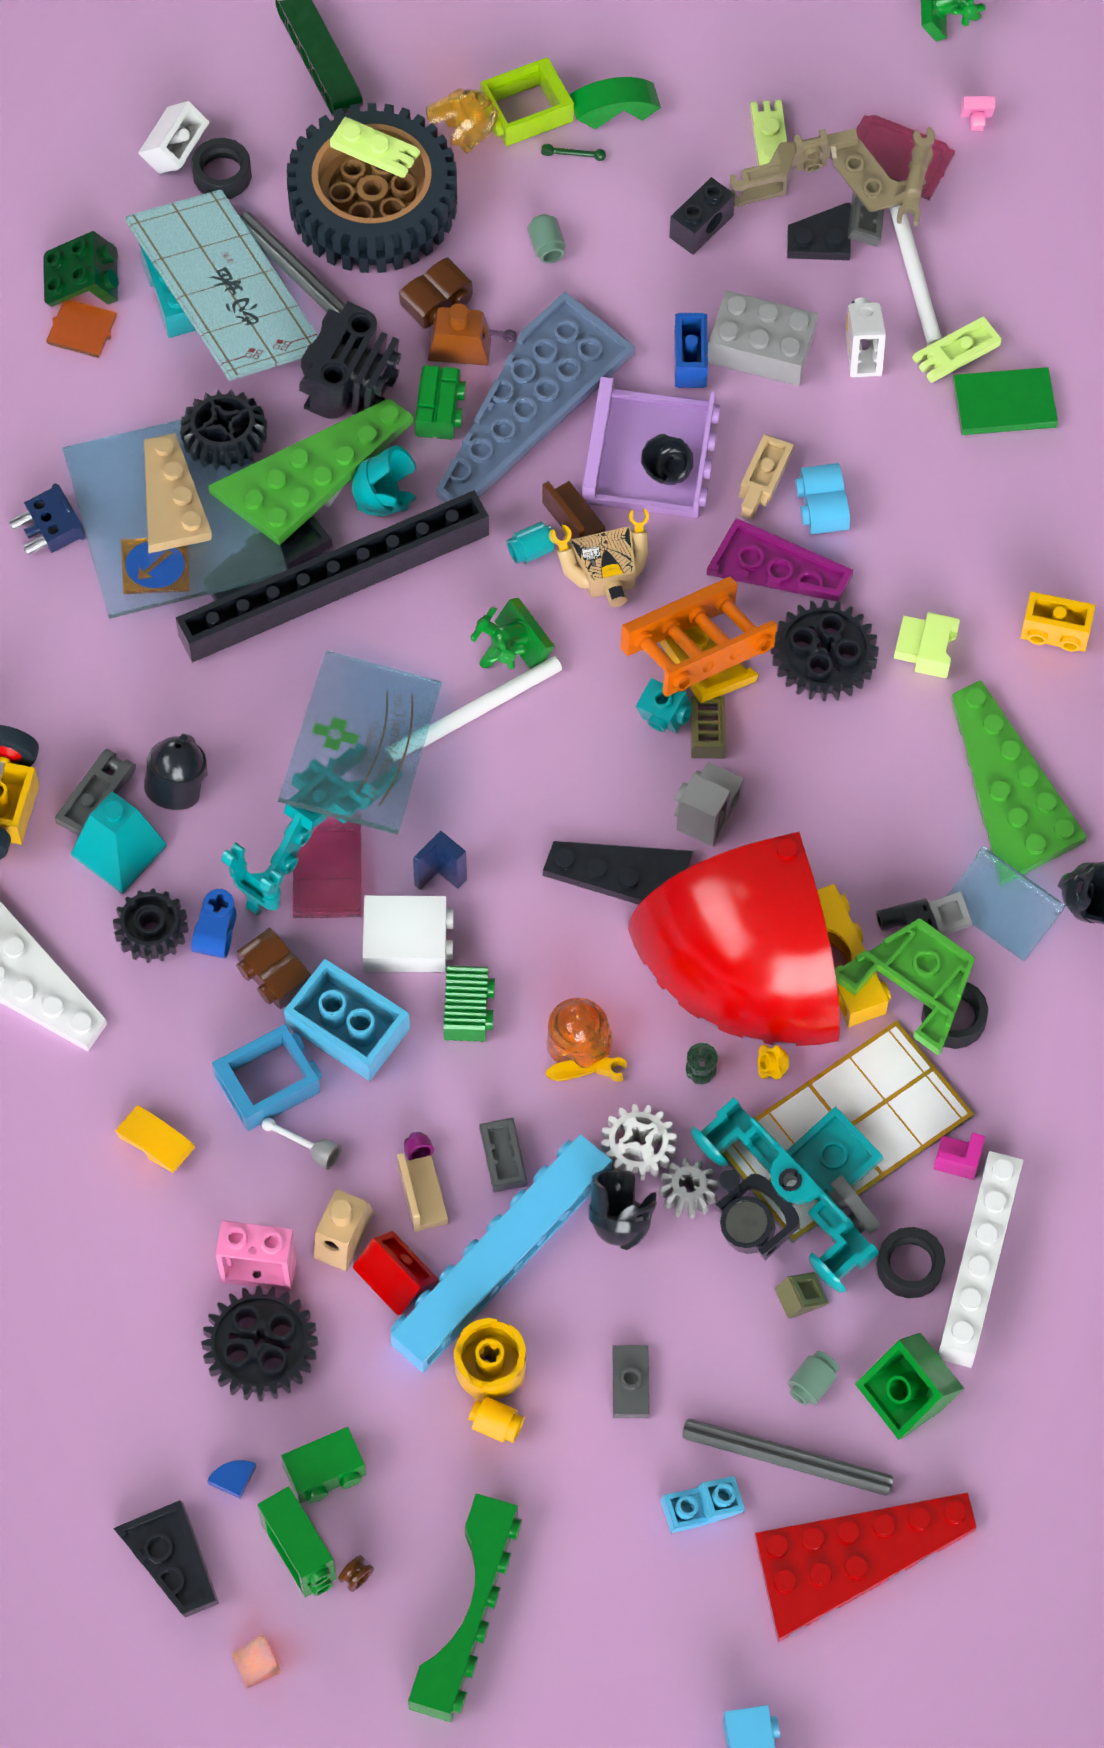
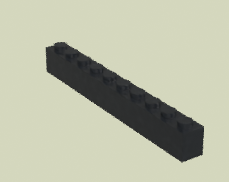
M475 490L180 615L176 617L178 636L193 663L489 535V515Z

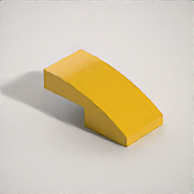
M138 1105L115 1130L120 1139L140 1149L149 1160L172 1173L177 1170L195 1148L194 1144L186 1137Z

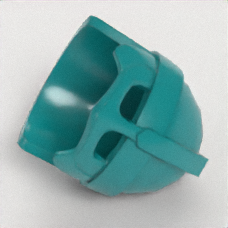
M397 445L391 446L375 457L368 458L360 463L352 479L351 487L352 495L357 502L356 505L359 511L378 517L388 516L393 513L407 511L410 503L417 498L410 492L400 491L397 483L416 470L415 461L404 448Z

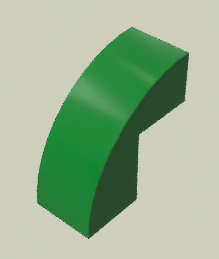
M637 77L608 78L590 83L569 94L574 103L573 109L576 120L595 130L623 110L643 121L661 108L654 83Z

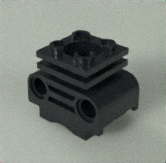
M348 301L341 314L328 309L322 320L319 336L307 347L301 358V369L305 376L300 381L299 391L309 395L304 404V409L324 418L335 419L344 414L351 400V414L355 415L360 412L363 404L365 410L386 399L382 396L388 386H394L400 371L396 369V364L398 365L401 359V353H398L399 339L393 337L387 349L386 333L381 332L376 341L377 319L369 310Z

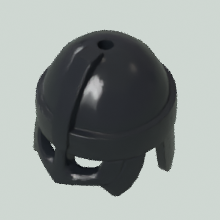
M182 733L181 736L169 737L157 743L151 749L147 758L144 790L153 803L165 809H188L198 802L201 782L205 776H208L205 753L196 744L195 739L191 735Z
M1104 862L1082 863L1072 872L1062 875L1057 886L1062 890V899L1065 906L1075 918L1083 922L1104 925Z
M599 1171L592 1176L591 1203L589 1205L588 1218L597 1235L604 1242L629 1250L638 1245L649 1231L651 1218L657 1205V1193H650L641 1204L635 1201V1175L631 1171Z

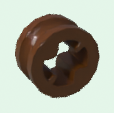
M362 1555L355 1557L349 1562L338 1577V1580L341 1582L346 1581L349 1584L348 1589L351 1592L361 1587L374 1571V1567L371 1564H364L365 1559Z

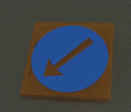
M148 538L121 539L123 594L189 592L187 545L148 554Z

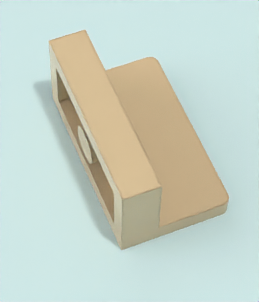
M404 1153L397 1154L398 1171L414 1232L447 1225L448 1217L432 1155L406 1161Z

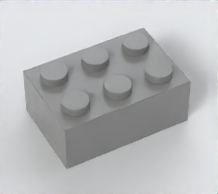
M726 290L708 342V363L799 386L816 335L818 313Z

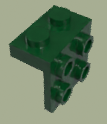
M91 231L46 251L43 256L44 302L53 307L88 291L108 305L118 301L117 248L95 231Z

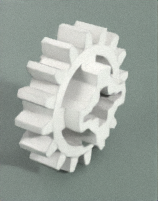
M633 1104L632 1112L627 1113L623 1108L619 1109V1119L609 1116L608 1125L610 1128H602V1137L605 1140L601 1141V1151H608L605 1155L612 1162H615L614 1170L624 1169L632 1173H638L640 1180L643 1181L645 1180L646 1172L650 1171L654 1177H657L659 1165L666 1169L669 1167L670 1160L668 1157L675 1156L676 1148L672 1145L676 1143L677 1136L674 1133H670L673 1126L671 1121L662 1123L664 1115L662 1111L654 1116L651 1114L650 1105L646 1106L644 1112H640L637 1105ZM622 1129L624 1137L615 1144L616 1136ZM662 1140L661 1149L655 1155L653 1147L657 1146L658 1142Z

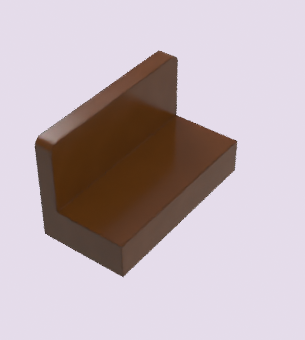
M549 481L542 484V503L561 528L562 525L570 528L571 539L606 532V527L570 481L557 488H554Z

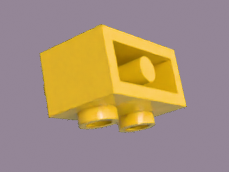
M1030 591L1020 639L1028 640L1036 645L1049 644L1059 646L1066 651L1085 652L1096 605Z

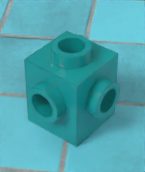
M651 678L635 707L642 719L648 721V725L655 730L665 732L667 729L677 734L680 727L689 721L692 714V704L686 694L687 691H679L665 697L662 693L663 683Z

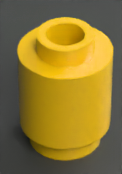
M487 1396L482 1402L476 1400L468 1420L473 1422L472 1430L502 1443L506 1440L511 1443L516 1441L525 1419L524 1416L518 1414L517 1409Z

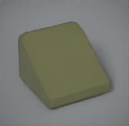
M815 1272L788 1276L775 1288L788 1318L803 1315L829 1303Z

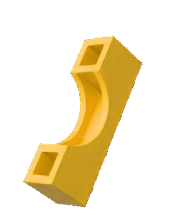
M832 884L817 891L824 914L829 942L840 950L847 963L855 959V956L865 951L862 944L864 937L857 922L853 923L848 914L850 913V906L845 894H839L835 884ZM876 972L856 996L837 984L839 1009L848 1028L886 1014L891 994L886 982H880Z

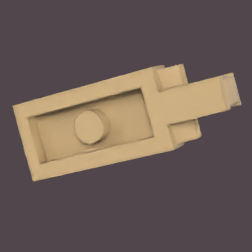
M766 434L763 435L741 482L739 497L744 498V501L741 505L742 511L740 516L752 520L759 504L767 506L768 501H771L793 453L794 444Z

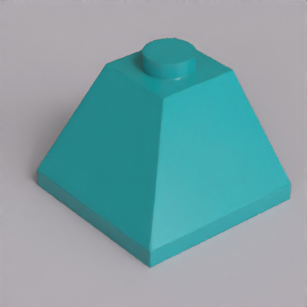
M112 791L89 815L71 852V856L123 894L167 845L136 808Z

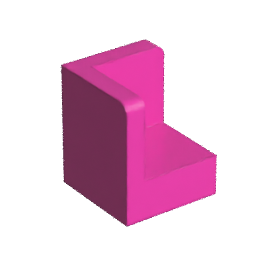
M972 1133L969 1142L943 1136L933 1169L974 1180L985 1136Z

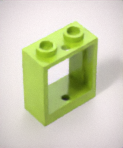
M548 57L480 82V95L477 96L479 107L483 114L488 113L494 135L496 137L500 136L506 147L573 122L574 103ZM540 85L552 107L507 123L496 101Z

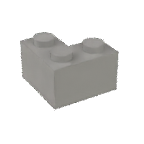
M707 762L703 771L697 770L689 783L683 782L677 792L675 801L679 803L674 812V816L678 817L677 830L713 847L742 795L744 778Z

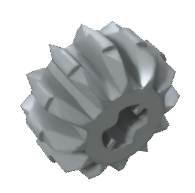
M685 1158L682 1160V1168L672 1163L669 1165L670 1173H663L661 1175L660 1181L663 1186L659 1188V1196L666 1198L664 1201L666 1209L676 1206L675 1216L677 1218L682 1215L683 1211H688L689 1218L693 1219L695 1218L696 1209L706 1215L709 1211L708 1204H715L717 1201V1195L714 1192L718 1190L719 1182L712 1179L714 1175L712 1168L702 1171L703 1162L701 1160H698L694 1166H689V1161ZM690 1185L693 1192H687L684 1186Z

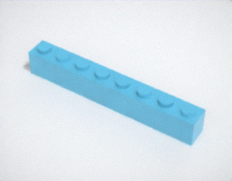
M581 1134L573 1142L568 1140L561 1146L556 1155L558 1158L550 1166L546 1164L536 1173L532 1186L527 1191L524 1189L520 1190L511 1200V1208L503 1216L498 1214L491 1220L486 1228L488 1232L479 1241L474 1239L469 1243L462 1254L464 1257L456 1266L453 1264L449 1265L440 1275V1283L432 1291L427 1289L419 1296L415 1302L416 1308L408 1317L402 1315L391 1328L392 1347L422 1373L429 1368L460 1335L463 1329L475 1319L591 1195L592 1176L599 1171L612 1170V1160Z

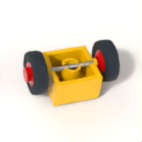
M0 725V859L7 855L10 843L22 845L40 787L36 769L30 767L34 764L38 755V742L26 732L5 725Z

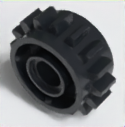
M154 888L150 892L144 893L139 890L136 896L132 898L127 896L125 898L126 904L124 907H117L116 910L119 918L113 919L114 929L117 930L114 932L116 942H121V949L124 953L131 951L134 960L141 957L146 959L147 963H150L152 959L158 958L160 961H164L166 955L170 953L175 955L177 953L176 947L178 944H185V937L182 933L189 932L188 922H185L187 920L186 910L180 909L181 904L178 898L173 901L170 899L169 892L157 893ZM149 922H156L159 924L154 929L143 928V926Z

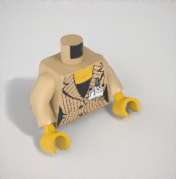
M643 508L644 519L642 522L637 523L633 519V509L630 510L628 518L631 524L634 525L633 531H631L630 526L571 539L570 528L562 525L564 538L559 540L556 537L555 530L551 529L549 539L554 544H558L557 554L564 575L579 588L586 589L590 597L595 598L606 595L609 606L619 607L624 605L628 601L625 590L635 587V577L643 573L649 555L648 532L644 530V524L649 519L648 511Z

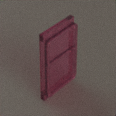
M864 115L860 124L856 127L858 138L890 179L898 182L907 180L910 169L908 165L911 161L912 149L914 148L913 133L915 130L877 115ZM920 133L922 138H926L925 134ZM935 139L931 147L933 159L926 171L925 180L927 181L926 185L923 186L921 196L929 201L955 155V150L948 148L945 142Z
M353 816L345 824L335 817H327L312 830L310 839L300 848L297 854L299 860L293 869V918L361 917V816Z

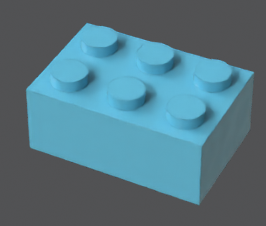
M327 959L321 962L284 1010L287 1028L297 1032L299 1036L368 1081H371L410 1030V1019L407 1011Z

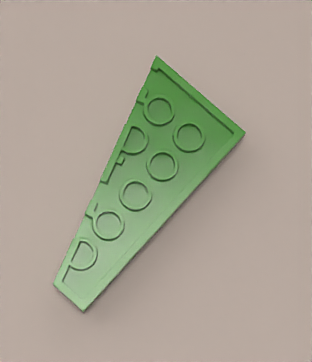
M388 398L209 485V493L280 546L353 479L361 462L380 454L414 423L413 415Z
M979 680L953 693L951 701L959 732L965 745L966 759L973 776V786L983 825L989 838L991 856L996 865L999 887L1086 843V834L983 682Z

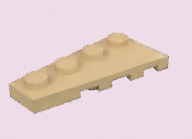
M176 433L144 439L148 554L212 540V531Z

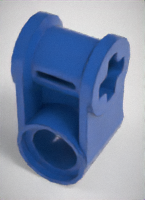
M214 889L206 894L199 920L193 932L192 952L227 958L237 916L233 897L228 891Z

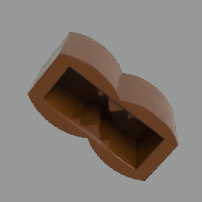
M447 257L434 264L424 275L413 279L400 290V305L423 329H426L433 325L438 308H450L458 303L468 304L473 295L472 281Z
M271 928L265 930L237 951L239 963L236 966L246 980L253 979L260 985L257 990L263 1000L269 1005L274 1003L279 1009H282L292 1001L311 976L302 962L290 952L285 943Z

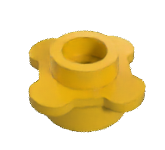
M761 1045L757 1060L760 1078L767 1079L769 1076H772L774 1080L781 1079L789 1067V1058L786 1051L779 1045H775L773 1048H769L768 1045Z

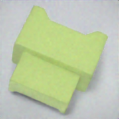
M931 612L927 613L926 620L903 615L894 659L916 663L915 672L947 679L951 658L946 651L948 643L957 637L960 619Z

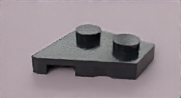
M844 203L789 224L787 230V258L850 261L851 239L848 238L851 203Z

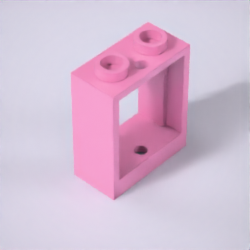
M221 1220L216 1249L221 1283L251 1287L260 1285L261 1288L271 1289L273 1286L276 1290L292 1292L297 1262L293 1229ZM255 1272H260L261 1277L254 1278L253 1274Z

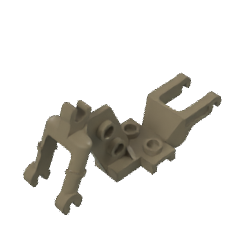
M928 127L926 138H922L919 131H914V148L912 149L911 161L908 165L910 167L907 180L900 182L890 179L858 138L856 128L828 135L826 130L822 129L819 130V137L802 140L801 135L794 136V142H782L779 144L769 163L743 169L741 181H737L734 174L730 175V186L733 189L731 191L735 194L734 206L742 207L746 204L784 196L787 194L794 167H796L797 172L803 170L805 172H814L827 165V159L831 158L835 169L869 212L900 206L897 213V223H902V217L905 213H912L914 215L913 226L917 227L921 215L919 205L923 186L926 185L927 181L925 180L926 171L933 159L931 147L935 141L934 130ZM734 190L742 191V196L738 197Z

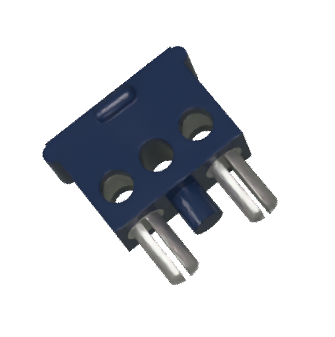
M56 483L52 485L51 489L24 502L27 511L9 520V525L13 530L33 521L34 524L24 528L28 539L39 533L41 534L40 537L23 545L27 555L46 546L53 553L78 539L84 540L86 538L81 522L59 484Z

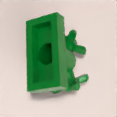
M921 0V26L937 42L947 38L946 16L948 14H961L963 16L961 24L966 27L969 25L970 20H979L982 16L980 12H983L986 7L983 3L975 4L974 0Z
M519 598L509 599L494 622L496 624L490 621L497 611L495 607H490L487 614L477 621L476 630L470 637L471 640L475 643L483 631L491 637L492 644L479 661L482 668H490L495 662L499 661L507 664L509 669H514L516 655H520L529 669L544 662L555 647Z

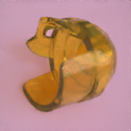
M458 88L449 93L448 96L426 107V115L430 123L437 124L445 121L449 127L455 128L451 137V144L460 145L466 154L489 136L499 115L490 98L485 93L475 89Z

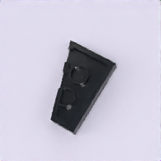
M181 1500L113 1528L185 1618L219 1604L185 1505Z

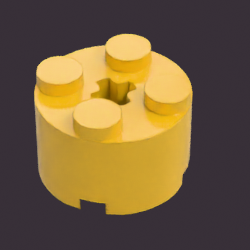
M493 1318L479 1319L467 1325L461 1332L454 1349L455 1374L459 1384L473 1398L480 1401L484 1400L486 1396L497 1400L513 1393L524 1381L526 1372V1347L519 1331L512 1325ZM490 1356L492 1360L496 1361L490 1363L488 1360H484V1357Z

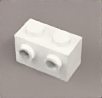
M189 101L169 106L138 154L159 174L177 171L186 162L187 157L200 140L209 121Z

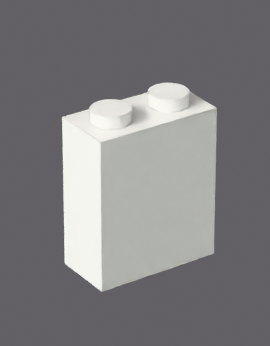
M364 895V972L446 973V960H453V940H447V929H453L454 921L453 909H447V897Z

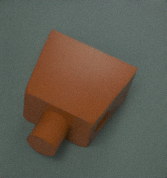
M460 303L454 304L450 308H438L431 330L428 361L488 366L491 334L484 312L468 309L464 304Z

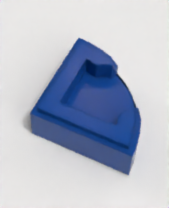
M245 1460L225 1463L209 1476L207 1482L209 1485L240 1499L256 1469V1463Z

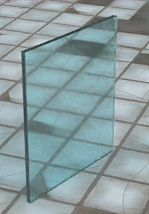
M182 419L62 447L109 619L258 583L287 570L281 547L209 493V485L254 464V460L244 459L243 467L237 463L232 464L230 471L225 465H221L216 471L212 463L204 468L200 460L194 462L190 453H187L184 449L183 440H181L180 422ZM176 433L212 531V540L177 547L183 555L185 562L184 571L180 578L166 587L147 588L135 583L129 577L125 568V561L129 552L135 546L148 541L144 439ZM166 550L145 571L139 567L138 579L153 577L148 575V573L172 554V552Z

